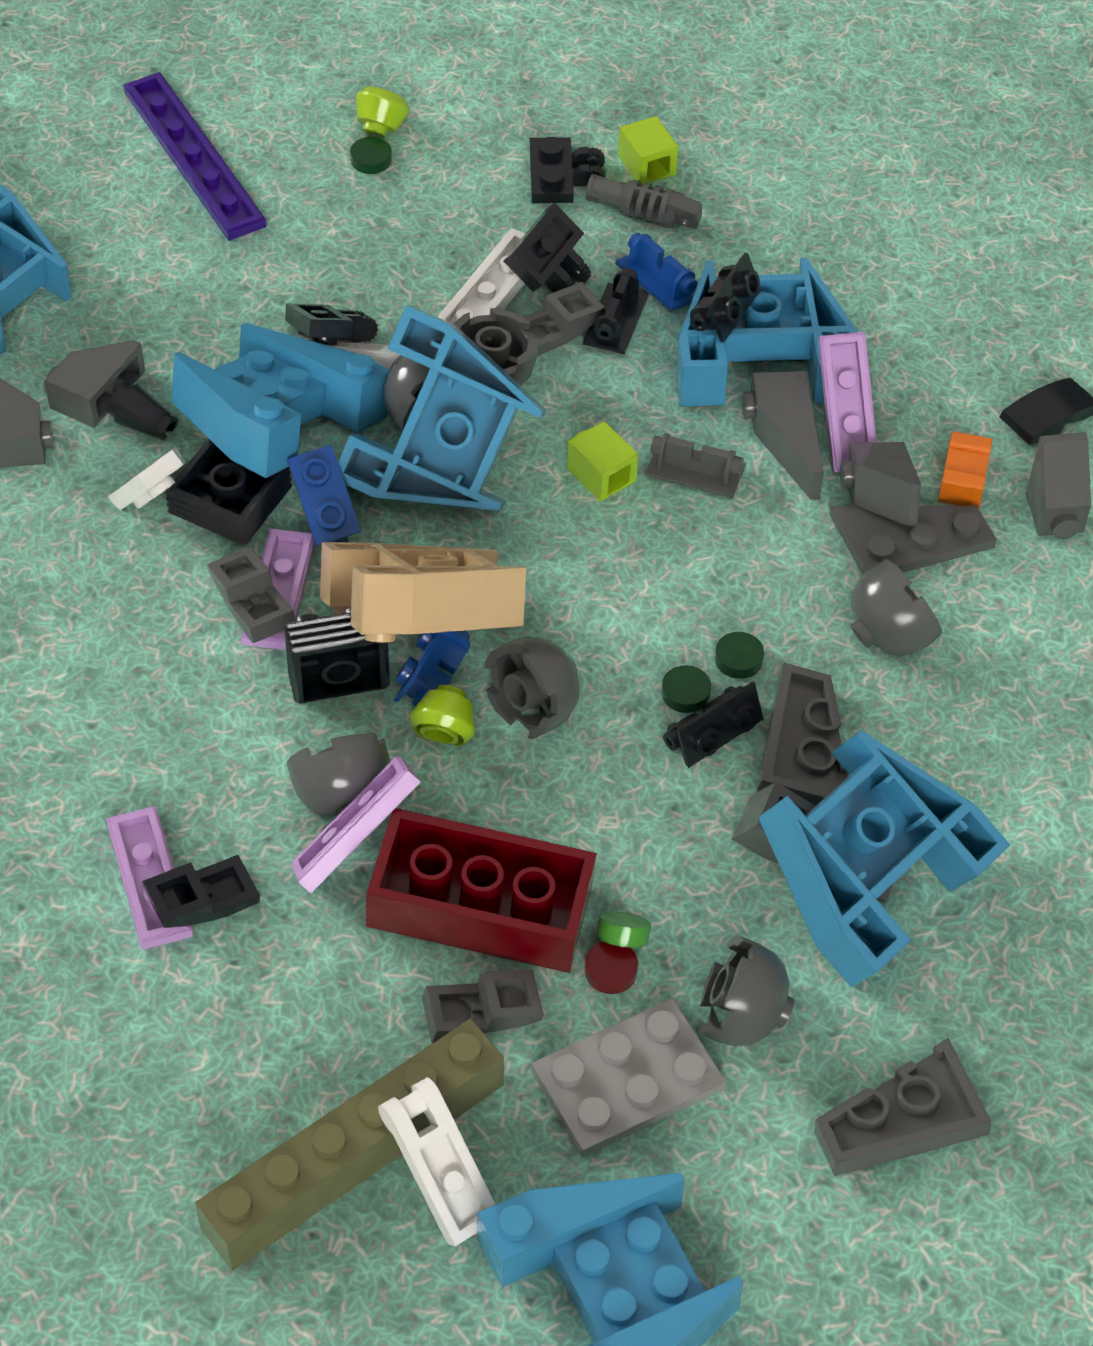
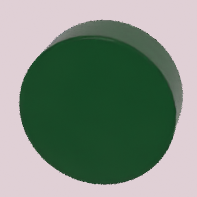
M361 138L354 142L350 148L351 165L357 171L365 174L383 172L392 162L391 146L381 138Z
M732 632L726 634L718 641L715 651V663L723 674L732 678L743 679L755 675L761 669L764 648L755 636L745 632Z
M683 665L669 670L664 676L662 698L671 709L682 713H692L701 710L708 703L711 693V681L708 675L701 669Z

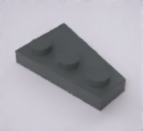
M831 506L830 517L862 575L885 559L892 561L905 573L993 549L997 540L977 506H919L917 526H907L857 506Z
M783 663L778 676L757 791L777 782L817 806L848 778V772L831 754L841 745L839 734L841 721L831 675Z
M949 1038L934 1046L933 1054L917 1064L910 1061L895 1070V1077L875 1090L864 1089L817 1118L815 1121V1135L834 1176L987 1136L990 1134L991 1120Z

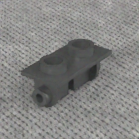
M664 433L663 437L654 436L650 453H653L645 476L729 498L734 497L746 466L744 458L736 456V451L731 450L729 452L703 445L702 450L698 451L694 450L695 442L671 437L667 433Z

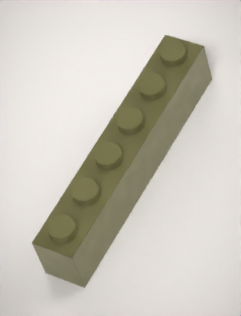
M471 1018L195 1202L201 1231L232 1271L403 1155L393 1134L387 1129L381 1119L378 1110L379 1105L393 1097L398 1100L412 1093L411 1086L428 1077L439 1089L453 1119H455L504 1086V1056ZM424 1112L411 1119L417 1133L431 1125Z

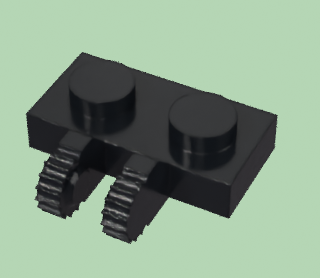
M571 137L530 138L532 203H573V186H587L592 174L606 178L605 170L602 168L605 163L604 152L602 153L598 148L580 147L572 153Z
M553 203L544 210L503 260L532 292L542 287L545 282L551 292H556L575 285L574 281L585 284L591 276L590 267L584 263V260L573 249L584 235V232L556 203Z
M286 303L285 321L298 329L299 334L311 337L310 341L325 345L337 344V338H348L351 342L361 343L363 341L366 343V341L371 342V339H375L374 337L378 335L377 331L379 329H377L378 324L375 323L376 320L362 311L334 309L330 305Z

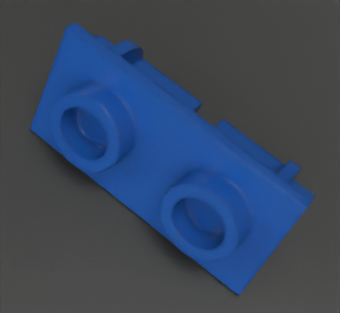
M633 234L628 241V246L630 247L629 255L617 259L615 264L622 270L625 268L634 270L638 275L639 285L670 311L691 303L698 284L695 280V273L685 268L671 255L663 260L665 250L655 243L648 234Z
M332 444L288 458L287 461L316 547L321 546L322 542H348L349 536L361 533Z
M464 630L421 634L415 646L422 651L417 660L410 656L396 676L395 682L402 686L393 701L399 702L405 694L413 699L412 703L416 706L427 691L437 689L439 685H448L452 677L437 667L440 666L451 674L455 673L465 654L470 649L469 633Z

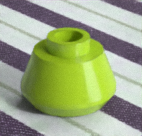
M366 86L356 94L357 121L363 124L362 131L365 133L378 134L380 137L385 138L387 131L395 133L410 113L407 101L391 91Z
M439 685L437 689L427 691L409 716L414 732L426 740L462 746L475 735L473 704L466 698V693L455 686Z

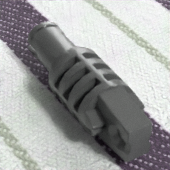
M596 174L591 175L587 184V201L613 206L620 209V212L627 217L633 215L635 219L641 220L644 218L649 223L655 221L660 226L673 227L674 224H679L697 229L702 217L701 202L685 197V195L669 188L664 191V188L656 185L653 188L652 184L645 182L642 185L639 180L633 179L624 183Z

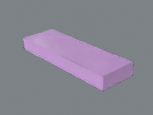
M865 332L818 337L829 451L833 473H839L841 461L848 460L849 443L877 442Z
M270 528L261 560L270 570L273 586L293 609L296 619L315 548V541L312 533ZM242 631V645L286 650L284 631L256 643H252L245 632Z
M400 756L395 757L292 861L291 866L297 881L310 893L421 783L413 768Z
M156 806L106 818L141 949L145 950L193 937L191 925L163 928L142 886L143 880L174 869Z

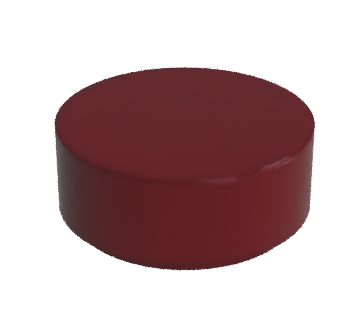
M601 942L590 949L585 960V976L594 989L605 994H618L628 990L634 984L638 972V959L631 948Z

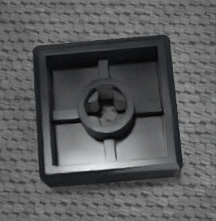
M208 439L175 478V483L165 490L166 500L168 501L167 506L169 507L168 512L234 542L245 545L291 489L290 467L264 478L232 461Z
M351 607L342 614L319 617L315 614H305L284 626L288 675L295 702L301 704L382 690L390 685L388 642L381 643L365 640V635H361L351 626Z

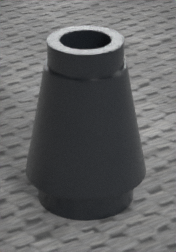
M128 383L121 384L112 395L108 404V414L114 417L116 424L155 438L158 437L163 441L167 438L166 431L173 432L178 424V418L172 415L170 411L139 384L133 386Z

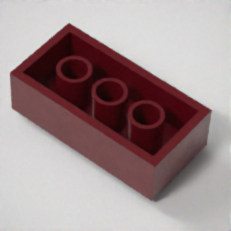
M395 808L391 813L366 893V927L570 973L592 889L597 853Z

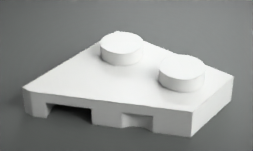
M174 447L109 495L108 498L120 510L132 502L139 509L173 485L175 481L170 474L183 466L187 461L178 449Z

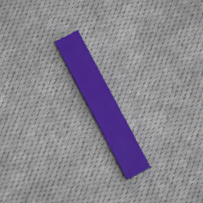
M160 72L123 85L125 95L228 241L267 227L263 214Z

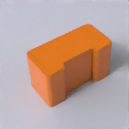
M952 431L938 502L959 506H977L979 509L993 438Z

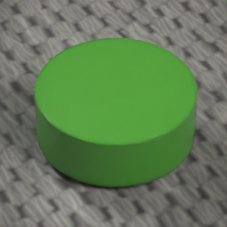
M604 912L599 915L596 934L606 943L621 947L638 948L648 943L651 923L645 918L633 914Z

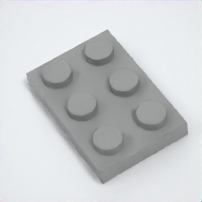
M673 998L531 1063V1072L582 1158L726 1089V1080Z

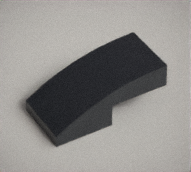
M1069 377L1047 384L1023 396L1005 408L999 418L1029 445L1039 442L1040 436L1060 434L1065 424L1082 421L1093 415V397Z
M239 855L195 871L190 862L142 881V886L163 928L210 922L228 917L260 903V894Z

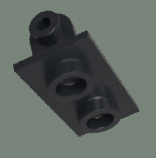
M744 253L736 265L723 267L718 274V278L707 291L709 297H703L699 304L691 310L690 324L695 330H716L720 342H725L762 290L760 278L753 268L748 253Z
M625 268L617 272L614 276L613 284H607L600 300L601 304L605 307V314L599 316L595 323L588 328L583 345L625 355L649 297V292L639 290V279L634 270Z
M750 682L744 687L738 686L735 688L730 686L726 688L723 694L702 707V714L698 715L693 712L678 723L673 722L668 725V732L663 735V740L671 751L681 747L684 762L688 768L703 758L713 755L720 747L740 734L750 731L757 723L764 720L756 684Z

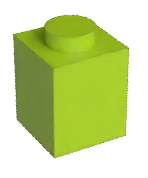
M657 116L619 127L618 156L635 180L641 181L643 185L645 182L651 183L677 174L679 146Z
M605 421L588 430L580 431L568 441L567 469L600 502L637 481L638 453Z

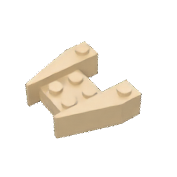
M322 542L320 599L329 607H334V613L342 614L351 607V626L361 635H365V640L371 642H394L396 634H423L524 626L526 567L497 566L498 551L492 549L385 543Z

